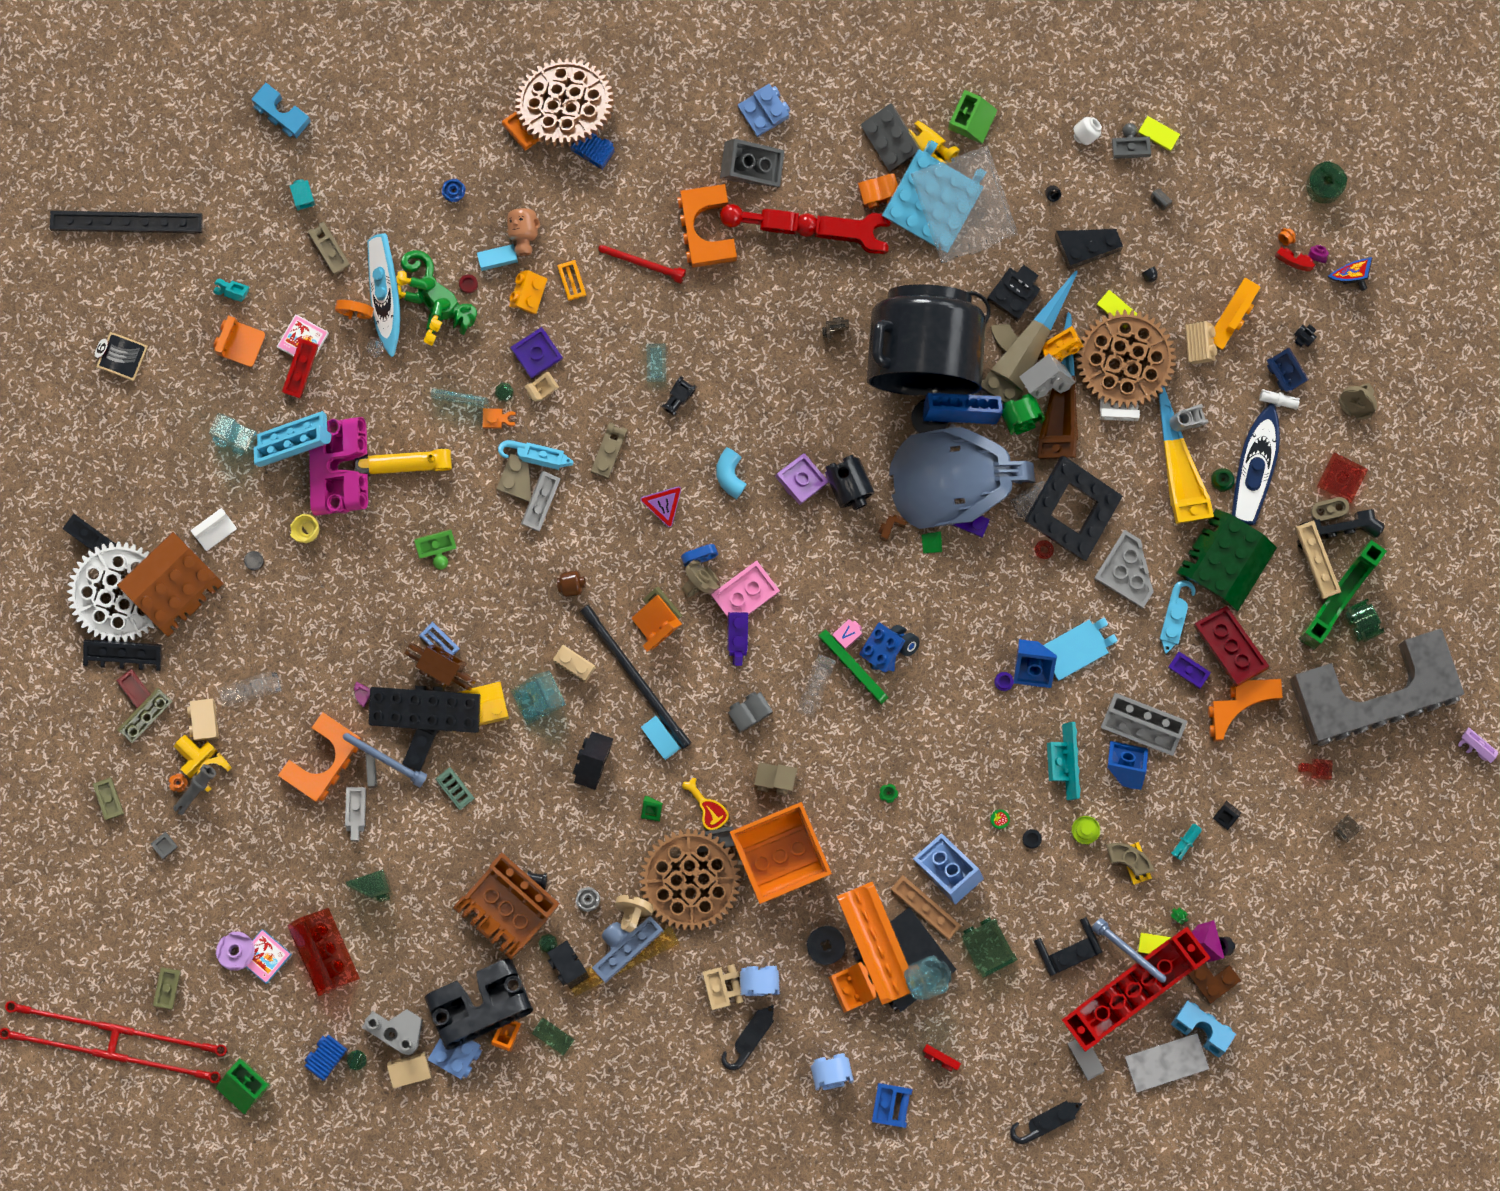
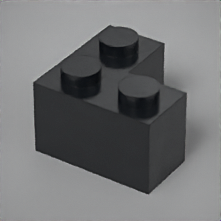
M593 731L589 738L585 737L582 745L583 749L579 750L577 760L580 762L579 764L576 763L573 774L576 775L574 783L596 790L611 750L613 738Z

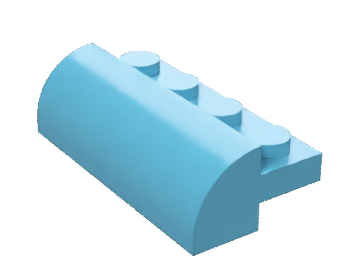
M321 411L257 434V446L254 447V464L263 467L330 443L331 433L327 431V414Z

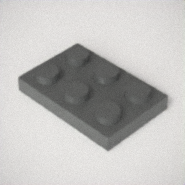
M891 103L860 124L889 172L894 171L914 157L918 149L921 150L896 108Z

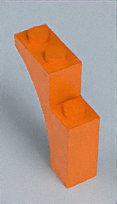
M1281 679L1248 680L1237 687L1233 683V686H1230V697L1234 698V700L1213 701L1211 706H1208V716L1212 718L1209 734L1210 737H1213V741H1222L1231 721L1245 708L1264 701L1281 700L1283 698Z

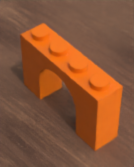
M725 184L680 191L681 197H677L678 206L683 208L684 214L680 215L682 227H686V233H683L684 244L689 246V251L686 252L687 263H691L692 268L737 261L734 239L710 242L700 238L694 229L695 219L700 213L705 210L722 208L728 205Z
M324 712L316 720L312 729L333 744L335 760L332 766L323 773L313 774L288 760L278 775L317 803L320 800L322 802L329 794L327 789L331 784L334 786L340 778L338 774L341 769L345 770L351 762L349 758L353 752L356 754L360 750L345 741L343 735L349 733L362 741L359 736Z

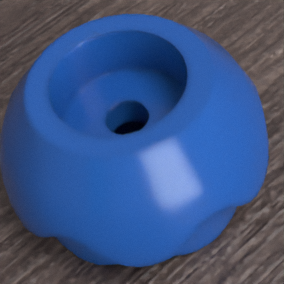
M450 179L444 182L442 195L450 202H457L464 197L465 186L458 179Z

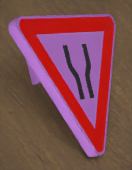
M677 486L641 497V502L668 527H671L681 487Z

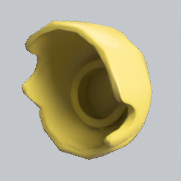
M302 514L296 517L290 525V536L299 543L312 542L319 534L318 521L311 515ZM302 527H304L308 534L302 531Z

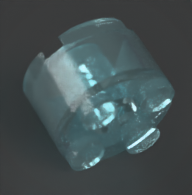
M929 956L912 963L905 970L904 977L914 999L928 1000L948 990L951 972L943 960L940 961L936 956Z

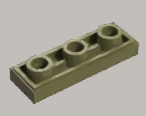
M157 688L117 730L133 743L173 701Z

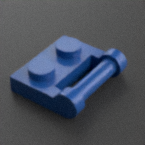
M878 1083L872 1122L906 1128L907 1122L905 1121L909 1097L912 1095L913 1089ZM896 1093H902L898 1120H892Z

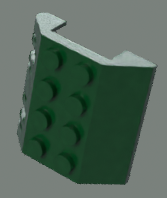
M1215 509L1213 512L1214 519L1210 518L1208 523L1212 527L1217 528V530L1214 532L1203 528L1202 533L1204 535L1200 534L1192 546L1194 551L1190 550L1188 553L1191 558L1197 560L1196 564L1184 560L1182 562L1183 566L1179 567L1176 574L1187 581L1192 580L1223 599L1221 602L1238 612L1277 547L1264 534L1229 513Z

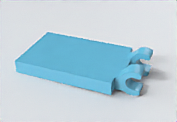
M1105 617L1094 624L1089 619L1043 645L1057 655L1054 675L1058 681L1109 653L1106 648L1118 641L1114 634L1104 640L1099 630L1108 625Z

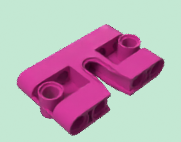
M363 417L343 420L330 419L327 422V431L331 433L330 443L309 450L310 507L315 516L333 513L346 514L349 511L366 509L368 506V474L350 470H338V465L341 462L352 461L367 454L366 421Z

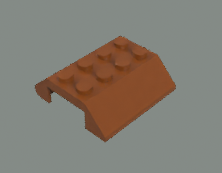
M172 532L117 586L169 637L174 632L170 626H173L175 629L179 627L178 623L174 620L179 616L182 620L186 621L188 618L184 615L185 612L191 616L202 605L198 601L199 599L203 602L207 601L202 593L207 589L210 593L214 594L216 591L212 586L214 585L219 589L224 583Z
M501 852L489 866L487 872L464 897L460 898L453 909L459 914L466 908L461 915L463 918L468 917L474 911L477 916L471 920L470 924L475 926L481 921L476 930L487 939L495 934L490 941L492 944L497 943L503 937L506 942L500 946L499 950L504 952L510 947L505 955L511 960L547 922L560 903Z

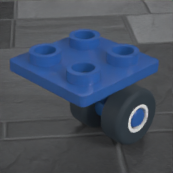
M879 622L859 655L886 673L899 652L904 656H911L917 651L920 640L913 633L904 634L907 629L901 625H895L889 629Z

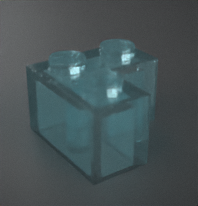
M218 413L209 435L212 437L215 445L221 448L231 447L234 453L243 456L244 453L249 455L256 440L257 432L238 424L233 418Z

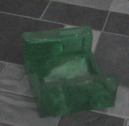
M989 917L981 921L980 927L974 929L972 926L964 930V935L961 936L982 978L1018 960L1006 941L996 918L991 920Z

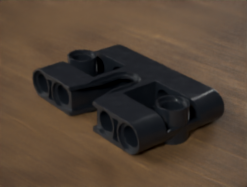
M503 959L476 971L478 988L483 998V1003L478 1007L473 1006L469 995L458 981L434 990L424 997L446 1050L457 1048L533 1012V1007L512 959ZM514 985H519L516 990H511ZM441 1018H447L445 1022L439 1023Z

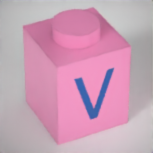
M849 619L832 636L846 650L862 636V628L856 621L852 622Z

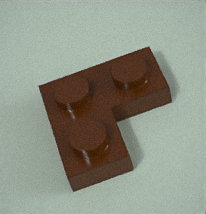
M1205 964L1188 974L1209 1004L1241 982V979L1230 965L1215 976H1213Z

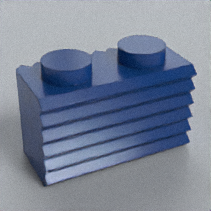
M593 133L591 134L592 139L585 137V143L581 140H578V145L574 142L572 143L571 151L602 170L615 152L611 141L605 138L601 140Z
M330 1035L322 1036L316 1044L318 1046L317 1050L314 1053L310 1052L304 1060L306 1062L304 1067L322 1081H325L348 1050Z

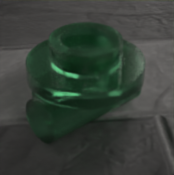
M357 1049L352 1051L347 1057V1064L350 1069L356 1071L366 1065V1055Z

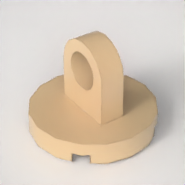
M620 895L616 898L615 906L624 912L621 921L622 930L630 933L636 928L640 917L652 916L654 908L648 901L639 897L629 899L628 895Z

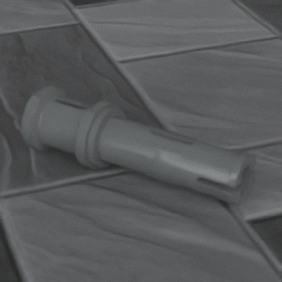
M203 764L198 775L194 776L191 780L189 788L173 806L175 812L182 806L178 814L183 815L199 792L205 790L208 786L207 783L216 775V771L211 766Z

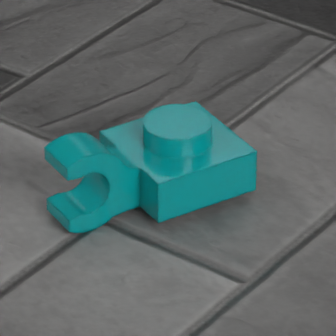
M217 279L214 284L220 286V288L215 287L213 293L217 295L224 293L225 297L242 302L248 294L249 286L235 281L228 283L222 279Z

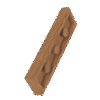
M902 875L890 889L948 941L960 929L961 925L905 876Z

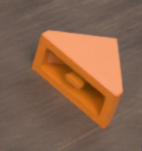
M514 1021L497 1029L491 1045L511 1052L522 1023Z

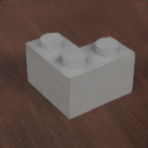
M1050 354L1019 376L1028 392L1036 399L1044 397L1052 388L1061 394L1069 390L1071 385L1075 383L1066 366Z

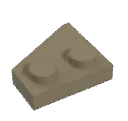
M511 454L496 489L530 502L529 463L523 462L518 456Z

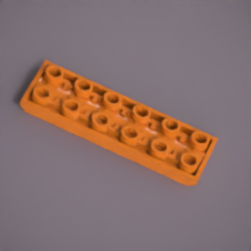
M873 881L836 896L872 983L876 988L881 1004L884 1005L917 991V985Z

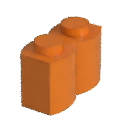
M895 173L858 183L863 206L869 209L879 207V203L887 202L888 204L898 187Z

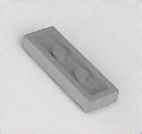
M545 471L541 472L522 519V525L535 531H540L561 478Z

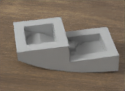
M1076 1039L1067 1043L1087 1081L1105 1072L1092 1047L1084 1052Z

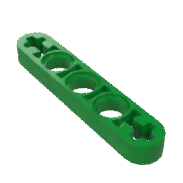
M824 629L818 635L819 639L833 654L839 657L840 662L852 671V675L859 682H862L866 686L864 688L882 705L888 699L885 692L837 640Z

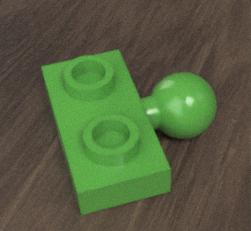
M451 529L414 539L419 559L435 555L433 565L439 570L445 569L448 565V559L445 555H442V552L457 549Z

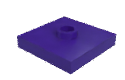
M542 327L510 347L531 380L563 359Z

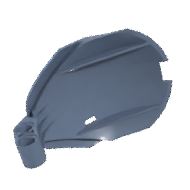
M963 427L939 429L911 435L897 449L889 471V476L894 475L895 494H892V498L897 510L907 522L919 529L973 522L1005 499L1012 490V483L1035 482L1034 463L1010 461V456L1004 447ZM959 447H960V451H955V452H951V451H950V448H959ZM955 499H965V503L955 504Z

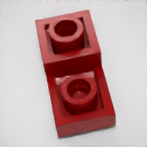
M1283 247L1274 256L1281 262L1303 271L1311 272L1315 266L1313 259L1308 255L1300 253L1295 258L1292 251Z

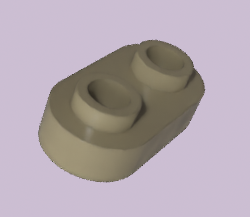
M1342 497L1318 502L1312 507L1311 516L1314 520L1320 519V522L1343 517L1349 511V503ZM1341 505L1342 510L1337 511L1335 506ZM1318 509L1323 510L1324 514L1322 516L1317 514Z

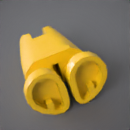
M920 121L914 123L916 129L921 133L919 136L909 129L922 151H924L928 141L936 142L938 145L931 156L944 164L946 162L949 164L960 151L956 146L946 148L944 146L946 140ZM935 151L938 152L943 157V159L936 156Z

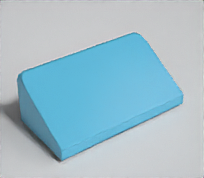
M514 244L478 252L481 271L517 263L518 259L514 251Z

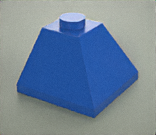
M1019 639L1014 684L1051 688L1057 655L1038 641Z
M1110 741L1107 768L1122 786L1130 789H1142L1147 770L1148 749Z

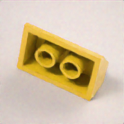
M501 682L472 688L471 691L463 690L457 692L481 695L479 726L509 719Z

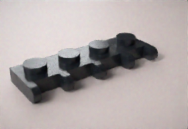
M85 639L83 641V666L88 667V660L100 661L101 668H105V662H120V669H124L125 663H138L139 670H143L144 664L156 665V671H161L162 644Z

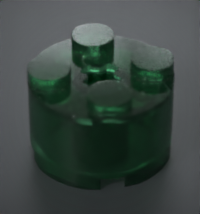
M1330 161L1316 165L1306 181L1308 195L1318 203L1335 202L1346 188L1347 175L1339 165Z
M1368 598L1346 608L1347 612L1344 615L1348 624L1354 625L1353 633L1357 641H1362L1363 643L1385 633L1384 628L1380 629L1379 624L1381 621L1373 605H1368Z

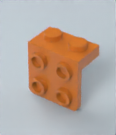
M228 315L227 320L224 319L221 324L220 330L222 332L220 337H217L214 341V351L218 356L253 367L266 335L263 331L239 323L236 318Z
M861 962L828 977L844 1013L877 998L876 988L870 982L868 970Z

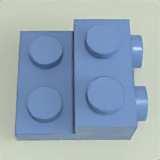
M770 84L753 93V96L737 105L757 137L789 118V106L785 101L783 103L780 101L778 89L776 86L771 87Z
M440 1038L428 1061L462 1080L463 1076L467 1078L472 1070L470 1064L473 1059L477 1061L482 1053V1050H480L481 1045L472 1040L457 1048L446 1050Z

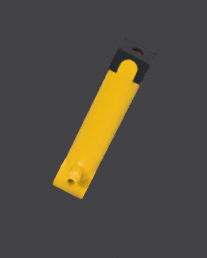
M450 449L371 456L366 454L355 459V471L368 474V476L383 473L452 470Z

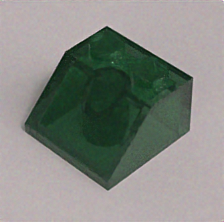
M384 870L346 882V886L373 900H377L379 903L389 900V896L393 895L387 873Z

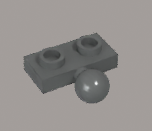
M1133 123L1125 124L1122 129L1123 135L1127 138H1112L1113 159L1151 157L1150 137H1134L1137 134V127Z

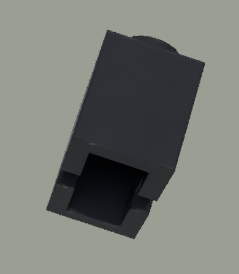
M567 940L547 952L550 956L548 962L553 970L558 969L560 975L557 977L563 986L567 984L572 989L590 977Z

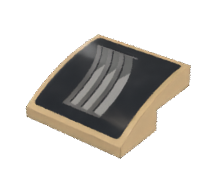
M110 332L107 338V349L99 358L96 367L134 381L148 346Z

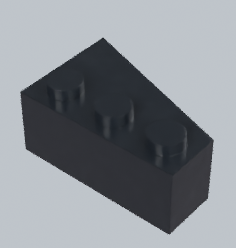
M1117 229L1056 231L1055 233L1057 244L1068 270L1115 254L1123 248Z

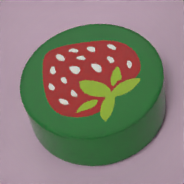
M999 809L992 813L990 822L994 828L1004 829L1010 822V816L1005 810Z

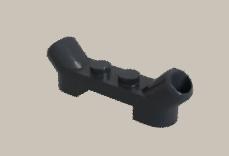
M1374 509L1356 512L1354 514L1355 520L1322 527L1320 519L1314 520L1320 537L1326 536V539L1337 537L1338 533L1343 532L1345 535L1354 534L1358 529H1361L1373 538H1378L1385 528L1384 523L1376 519ZM1298 538L1297 545L1299 548L1303 550L1300 540Z

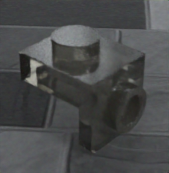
M843 317L833 318V321H826L825 327H822L823 339L827 338V343H831V332L849 331V320H844Z

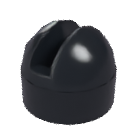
M1050 185L1046 188L1045 195L1049 201L1055 202L1060 199L1061 191L1057 186Z
M1155 266L1141 273L1148 282H1154L1158 277Z

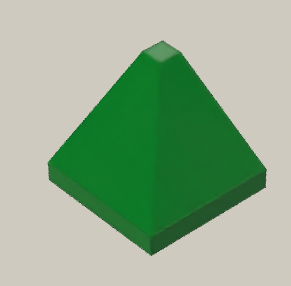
M941 531L921 535L923 554L942 552Z
M645 796L641 818L660 822L663 803Z

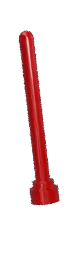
M604 245L598 247L601 253L671 276L674 282L680 284L683 282L682 277L686 274V269L680 267L678 269H671Z

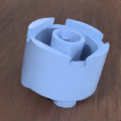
M758 966L741 968V996L780 994L779 970H777V966H766L765 968H760V970H758Z
M845 1054L834 1055V1059L826 1060L825 1057L814 1060L813 1065L810 1067L816 1090H819L820 1087L823 1090L845 1086L844 1082L848 1080L849 1084L854 1082L849 1058L845 1057Z

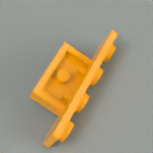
M1247 278L1243 279L1214 327L1216 335L1213 338L1214 344L1221 350L1224 349L1235 329L1239 331L1245 322L1242 320L1244 314L1249 315L1254 307L1252 301L1258 293L1260 286Z

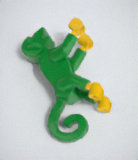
M419 250L405 253L400 262L404 271H399L396 276L399 299L404 298L405 301L417 304L424 303L431 312L426 326L427 333L423 341L432 346L437 337L432 333L439 331L443 323L441 322L442 320L450 318L453 319V328H456L458 325L460 334L465 335L467 329L474 325L477 317L476 308L472 304L460 305L455 295L433 277V260L428 254ZM420 259L425 263L426 272L422 279L407 278L406 272H416L421 266L420 261L417 260L414 264H409V260ZM409 284L411 287L418 288V292L406 291L404 293L401 290V286Z

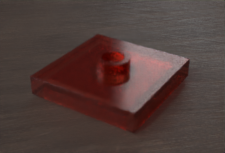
M1334 452L1317 487L1337 497L1345 498L1349 503H1352L1368 469Z

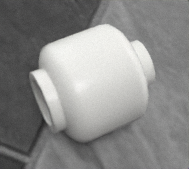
M1083 118L1074 126L1075 140L1078 143L1090 145L1101 135L1102 127L1100 122L1096 118Z

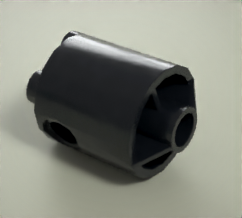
M850 455L845 457L843 462L838 465L832 463L825 467L827 470L825 475L840 508L852 506L853 510H858L867 505L866 499L875 494L860 458ZM849 471V475L843 478L844 472Z

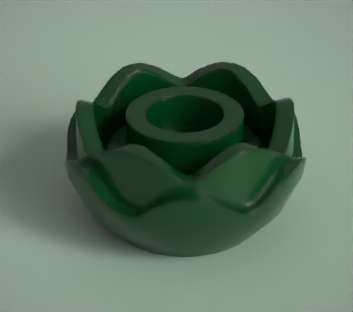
M1226 468L1217 469L1211 475L1212 487L1220 492H1226L1234 485V475Z

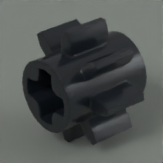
M1302 324L1294 333V336L1297 338L1294 342L1300 347L1303 345L1309 347L1317 338L1314 334L1316 329L1310 324L1307 327Z

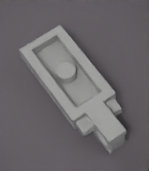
M346 787V831H351L350 840L352 842H359L360 831H364L366 787Z

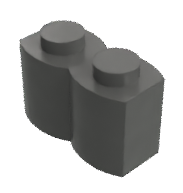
M753 692L745 697L746 701L742 704L736 702L729 707L728 715L739 733L773 713L761 692L758 694Z

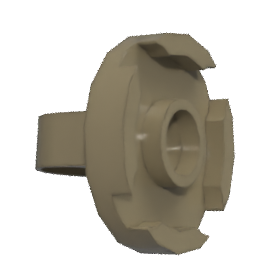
M698 560L691 561L685 569L690 580L682 587V590L687 597L695 595L700 590L712 594L719 588L717 585L719 580L715 573L708 566L704 568L699 565L701 562Z

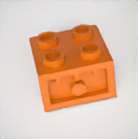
M659 595L655 596L632 617L633 622L646 637L647 642L643 647L647 652L656 648L682 625Z

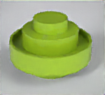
M1082 816L1074 821L1071 833L1078 843L1088 845L1098 839L1100 826L1094 818Z

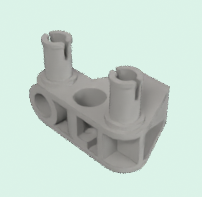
M407 1009L390 1021L372 1011L365 1019L362 1028L399 1052L411 1055L418 1049L423 1019ZM390 1032H394L395 1036L393 1038L389 1036Z

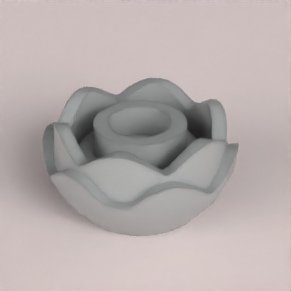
M586 887L578 891L576 904L581 910L589 912L598 907L600 895L594 888Z

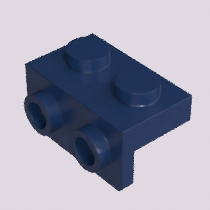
M1290 348L1285 349L1273 358L1267 359V368L1272 375H1276L1278 379L1277 384L1282 391L1291 392L1309 380Z

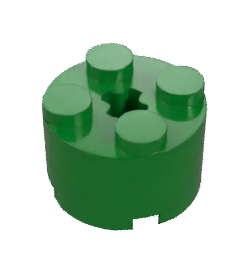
M1031 394L1024 395L1018 401L1011 400L1004 404L1005 408L1002 410V417L1010 435H1013V432L1016 435H1020L1036 428L1035 424L1037 422L1042 424L1045 421L1036 398Z

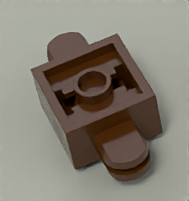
M409 643L408 647L413 651L406 649L404 654L418 662L415 667L420 669L419 673L426 677H434L436 679L435 682L444 687L457 684L466 690H472L473 687L467 682L475 684L476 679L463 672L467 664L466 662L434 644L427 646L424 650L413 643Z

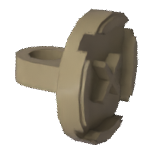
M1369 383L1361 386H1349L1340 395L1339 403L1341 408L1349 416H1356V419H1368L1372 417L1377 409V401L1373 396L1374 389Z

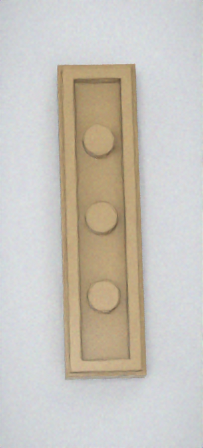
M1314 520L1295 527L1322 599L1340 593V587Z

